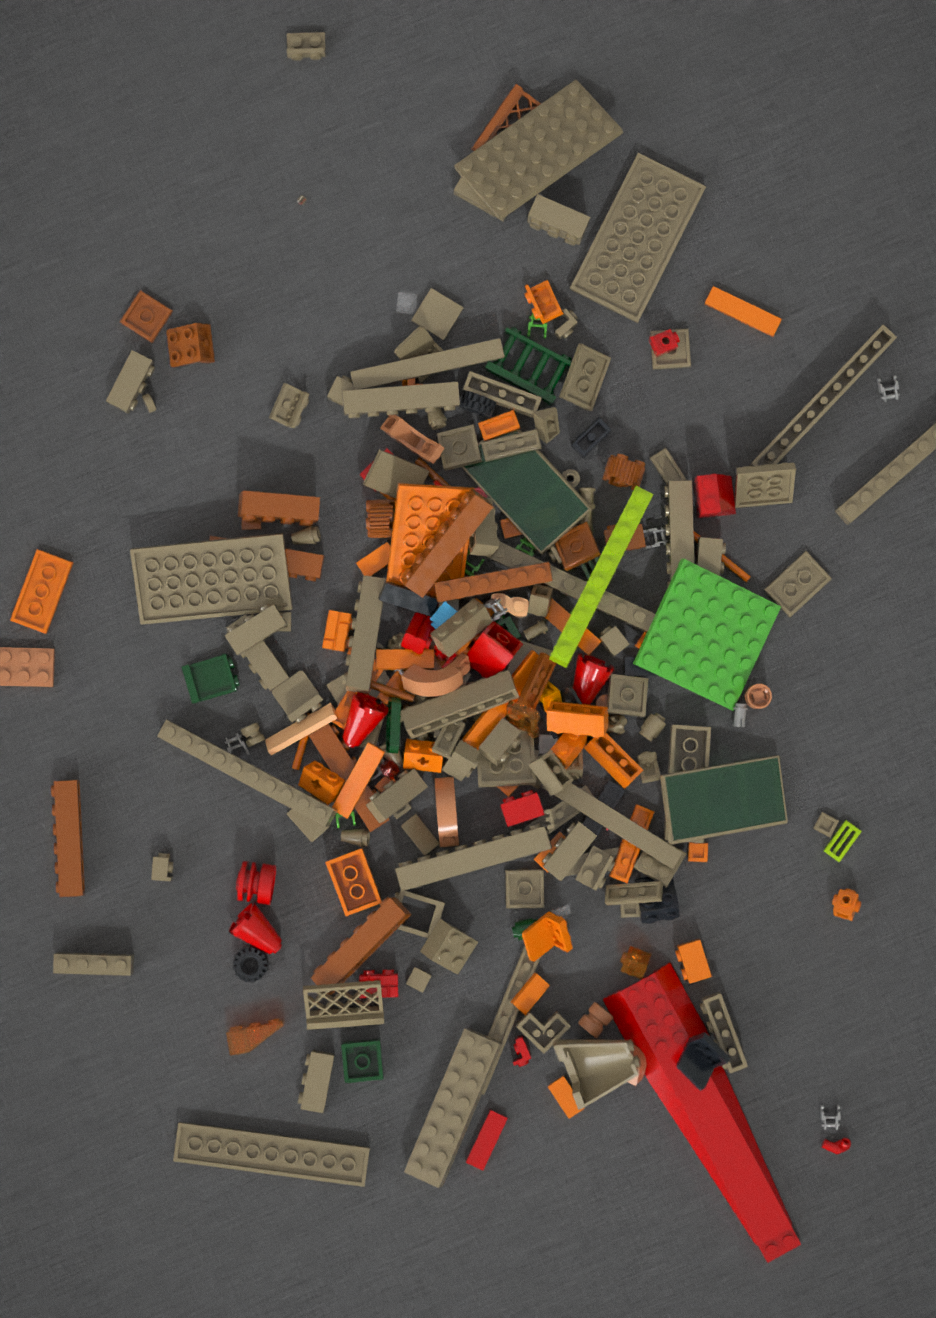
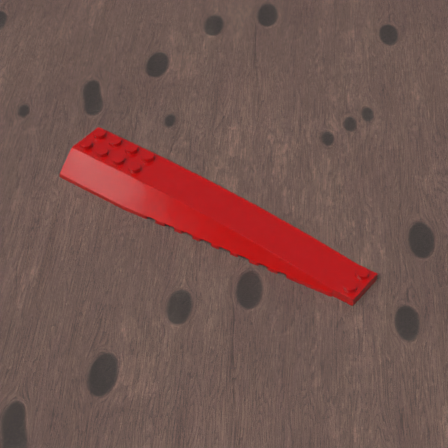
M669 962L654 970V973L623 990H617L604 997L603 1001L610 1014L614 1017L613 1019L624 1040L632 1039L634 1045L643 1052L646 1058L644 1075L751 1239L760 1248L764 1258L769 1263L800 1246L801 1243L792 1228V1222L723 1067L714 1068L703 1090H699L677 1068V1062L689 1038L704 1032L708 1034Z

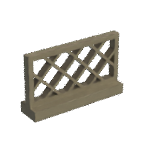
M380 980L303 986L307 1030L384 1024V1006ZM377 987V991L374 994L366 991L368 988ZM349 989L358 991L354 996L347 993ZM329 991L338 992L334 998L327 993ZM316 992L319 995L313 999L308 993ZM362 994L368 998L364 1003L357 999ZM344 996L349 1000L343 1004L338 999ZM323 997L329 1000L326 1005L319 1002ZM374 1001L379 1006H368V1004ZM353 1002L359 1006L355 1008H349V1006ZM333 1004H335V1005H337L338 1007H340V1009H329V1008H330ZM314 1005L321 1009L310 1011Z

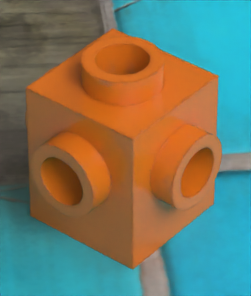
M840 889L838 895L835 894L832 901L834 916L853 921L855 912L858 913L861 907L859 894H856L851 889Z

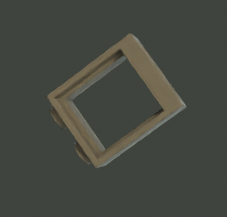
M408 890L396 892L394 898H397L401 903L403 897L407 896L436 905L428 932L403 924L398 928L402 931L429 938L441 918L445 902Z

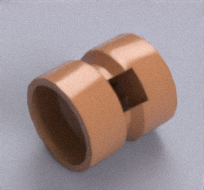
M754 684L748 687L744 694L745 702L754 709L768 706L772 699L770 688L764 684Z
M594 1002L588 1009L589 1014H584L578 1021V1024L592 1036L598 1038L603 1031L602 1026H607L614 1017L598 1003Z

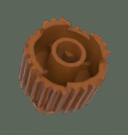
M617 454V456L610 455L602 479L605 481L609 480L610 485L619 488L630 486L633 491L636 486L640 487L645 471V463L639 460L632 462L628 460V456Z
M394 499L366 501V511L368 512L366 529H368V537H392Z

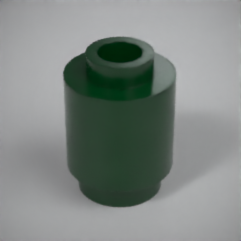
M529 918L514 922L515 926L511 927L514 938L518 937L519 941L523 940V931L535 923L537 919Z

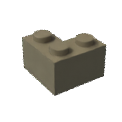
M557 1010L544 1024L529 1011L516 1024V1027L545 1054L554 1041L558 1040L571 1027V1024Z

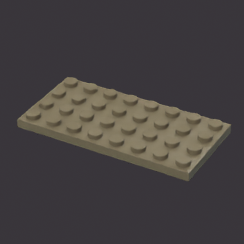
M574 80L455 164L454 167L492 212L502 220L623 134V130L577 80Z
M638 153L570 290L638 323L706 186Z
M283 533L130 549L141 625L261 613L260 609L267 604L271 606L273 604L276 605L279 611L293 609Z

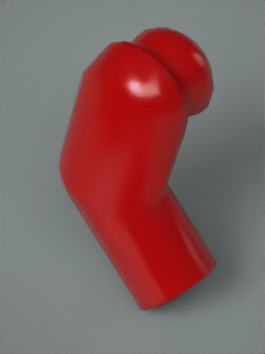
M843 1138L836 1142L824 1139L821 1148L834 1154H841L850 1148L851 1141L848 1138Z

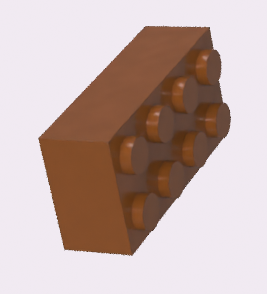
M242 491L239 494L238 517H242L243 521H254L257 518L261 519V522L273 523L275 520H281L280 524L292 525L294 522H300V526H311L319 519L320 497Z

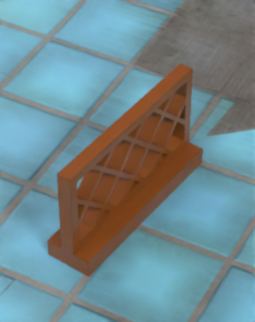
M518 84L514 85L471 149L473 151L477 150L495 137L499 129L511 126L508 124L507 116L509 114L517 113L519 120L521 118L520 112L532 111L541 103L523 91L522 87ZM521 96L528 100L529 108L519 109L518 100Z

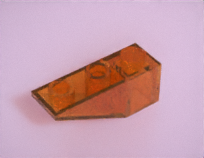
M277 1018L268 1020L269 1024L261 1025V1022L250 1023V1027L242 1028V1025L230 1027V1031L226 1032L230 1056L249 1053L284 1026L285 1021H280Z

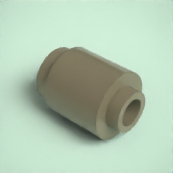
M657 712L655 715L651 713L640 727L639 734L652 742L666 726L664 723L665 718Z

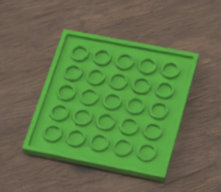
M681 558L633 664L733 711V707L738 702L781 606Z

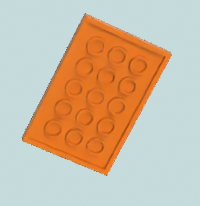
M398 483L386 581L406 587L402 581L404 571L413 565L415 557L423 552L428 540L434 538L439 526L448 520L450 512L453 508L458 507L463 495L471 489L475 490V488ZM469 539L435 583L464 578ZM435 584L432 585L426 594L437 597Z

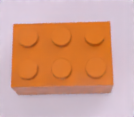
M363 848L325 862L345 916L382 902Z

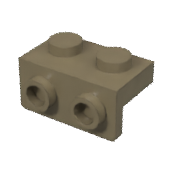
M284 383L269 418L286 427L295 428L301 421L303 408H306L309 403V393Z

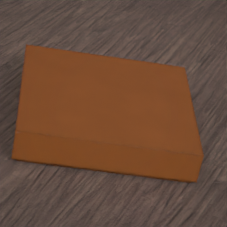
M140 290L120 323L153 343L173 311Z
M587 521L570 529L555 543L566 571L601 556Z

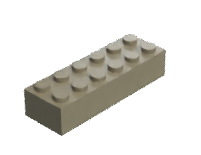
M671 725L668 774L709 767L711 727ZM708 775L705 776L706 788L708 783ZM696 777L670 782L677 835L702 831L703 824ZM665 817L663 840L669 841ZM704 839L693 840L688 842L704 843Z

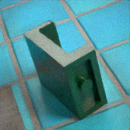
M222 654L218 657L182 666L192 704L238 691L237 686H240L238 676L233 675L232 668L235 666L232 657Z

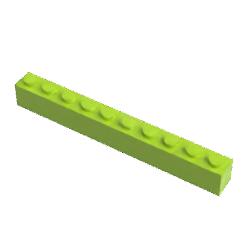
M638 486L635 487L549 660L567 668L652 499V493Z

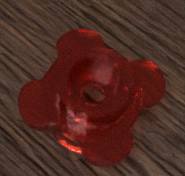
M385 760L384 765H380L383 775L389 780H393L394 776H397L399 773L398 765L392 760Z

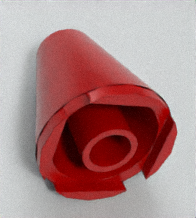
M579 653L573 689L583 705H590L612 674L614 667L611 664L607 667L605 666V661L588 656L587 654L583 658L582 654Z
M358 692L357 695L353 694L342 737L347 746L352 748L360 746L387 715L388 707L383 702L381 705L376 702L377 698L366 693Z
M250 903L237 916L236 923L232 922L228 932L231 935L268 954L277 953L282 947V939L255 903Z

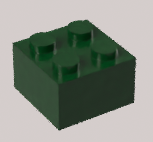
M381 1038L342 1042L345 1083L384 1079Z

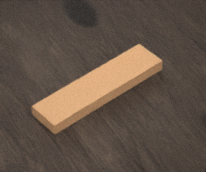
M329 703L309 714L299 723L295 722L265 739L270 755L281 751L337 719L334 706Z

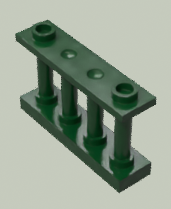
M506 327L505 334L509 337L503 346L504 358L494 360L493 363L488 361L485 371L525 392L542 397V401L552 406L556 400L553 390L566 366L570 368L572 358L565 354L560 356L521 335L522 332L514 327H511V329ZM515 340H518L526 346L513 370L509 372L503 369L504 365L502 364ZM532 349H535L542 353V356L530 379L524 380L520 378L519 373ZM552 358L559 362V365L548 386L541 389L537 387L536 382L548 359Z

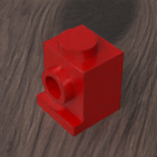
M671 329L649 338V343L656 358L677 349V343L680 342L677 333H672ZM667 338L669 343L663 344L662 339Z

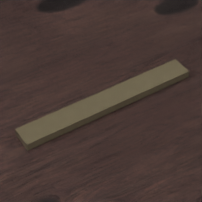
M499 338L356 370L350 373L354 390L368 389L504 358L501 339Z
M572 783L562 791L554 794L557 798L672 870L683 854L678 849Z
M525 946L487 1036L503 1043L485 1085L483 1095H485L519 1012L511 1003V1000L535 973L540 958L535 962L529 960Z

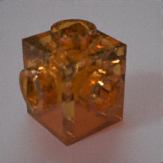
M630 946L628 952H623L620 963H623L621 972L642 979L652 954Z

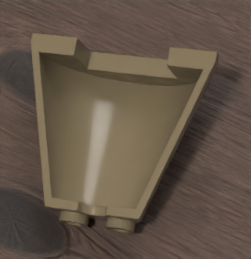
M558 1039L553 1043L559 1062H564L571 1079L572 1095L578 1110L583 1109L639 1075L638 1067H641L639 1056L634 1055L635 1047L632 1039Z

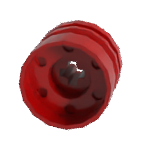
M243 861L236 883L237 900L243 901L244 895L247 893V902H251L253 894H257V903L271 905L276 865L263 864L261 871L258 872L256 862H253L251 870H248L249 862Z

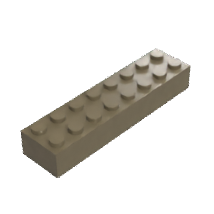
M541 823L529 826V831L523 832V829L511 831V836L508 837L501 834L492 837L493 841L487 843L483 839L473 842V847L468 848L466 844L456 847L455 852L449 853V850L436 853L437 857L431 858L430 855L417 858V863L412 864L411 860L399 863V868L395 870L401 891L549 850L552 846L546 826L542 827Z
M464 1028L404 1170L405 1173L437 1188L443 1187L503 1043L470 1028Z

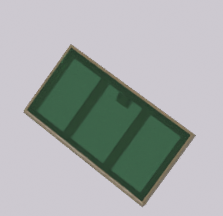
M518 429L497 438L522 433V431ZM479 442L482 462L461 467L541 555L593 510L539 449L486 462L482 444Z
M779 755L660 775L670 845L781 825L788 822Z

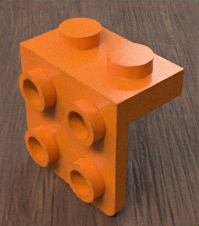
M550 911L522 933L529 960L535 962L554 946L567 953L573 949L566 920Z

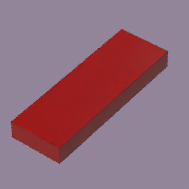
M490 1109L466 1163L482 1171L484 1170L508 1117Z

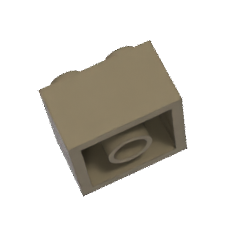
M440 919L420 952L430 960L458 975L478 941L462 930Z

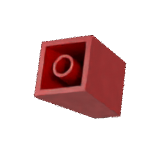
M710 474L697 476L693 480L697 518L736 514L731 476Z
M493 621L466 654L469 659L470 668L478 671L483 678L494 676L506 668L523 643Z

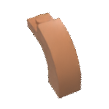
M396 415L388 416L380 427L398 443L427 462L434 464L445 449Z
M461 653L443 669L431 671L413 664L401 677L404 689L413 694L440 696L461 687L464 684L463 676L471 669L468 656Z
M454 777L434 778L440 847L459 846Z

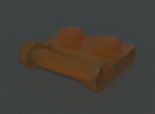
M510 700L507 705V721L517 729L528 732L531 738L538 737L540 733L538 727L540 713Z

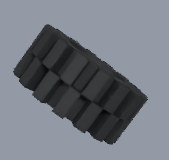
M464 391L459 406L474 414L491 418L496 402L485 396Z
M257 947L243 948L236 954L233 960L235 975L245 982L260 980L268 970L267 956ZM248 957H253L258 962V968L253 972H248L243 967V962Z

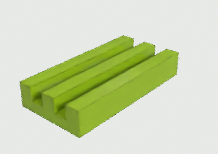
M845 820L823 851L837 862H840L862 831ZM848 826L849 829L846 831V833L838 842L833 851H829L836 842V840L839 838L841 833L844 831V829ZM854 830L855 833L852 836V838L846 844V846L841 851L839 856H836L835 854L837 853L839 848L845 842L850 833Z

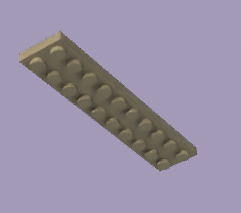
M178 1122L173 1161L365 1187L370 1147Z

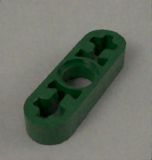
M389 697L387 703L386 752L397 754L400 743L401 700L400 698Z

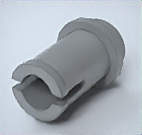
M735 703V707H733L735 709L733 726L745 727L746 710H748L746 708L747 704Z

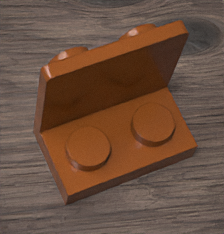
M193 323L166 331L171 367L175 368L196 362H215L210 324Z

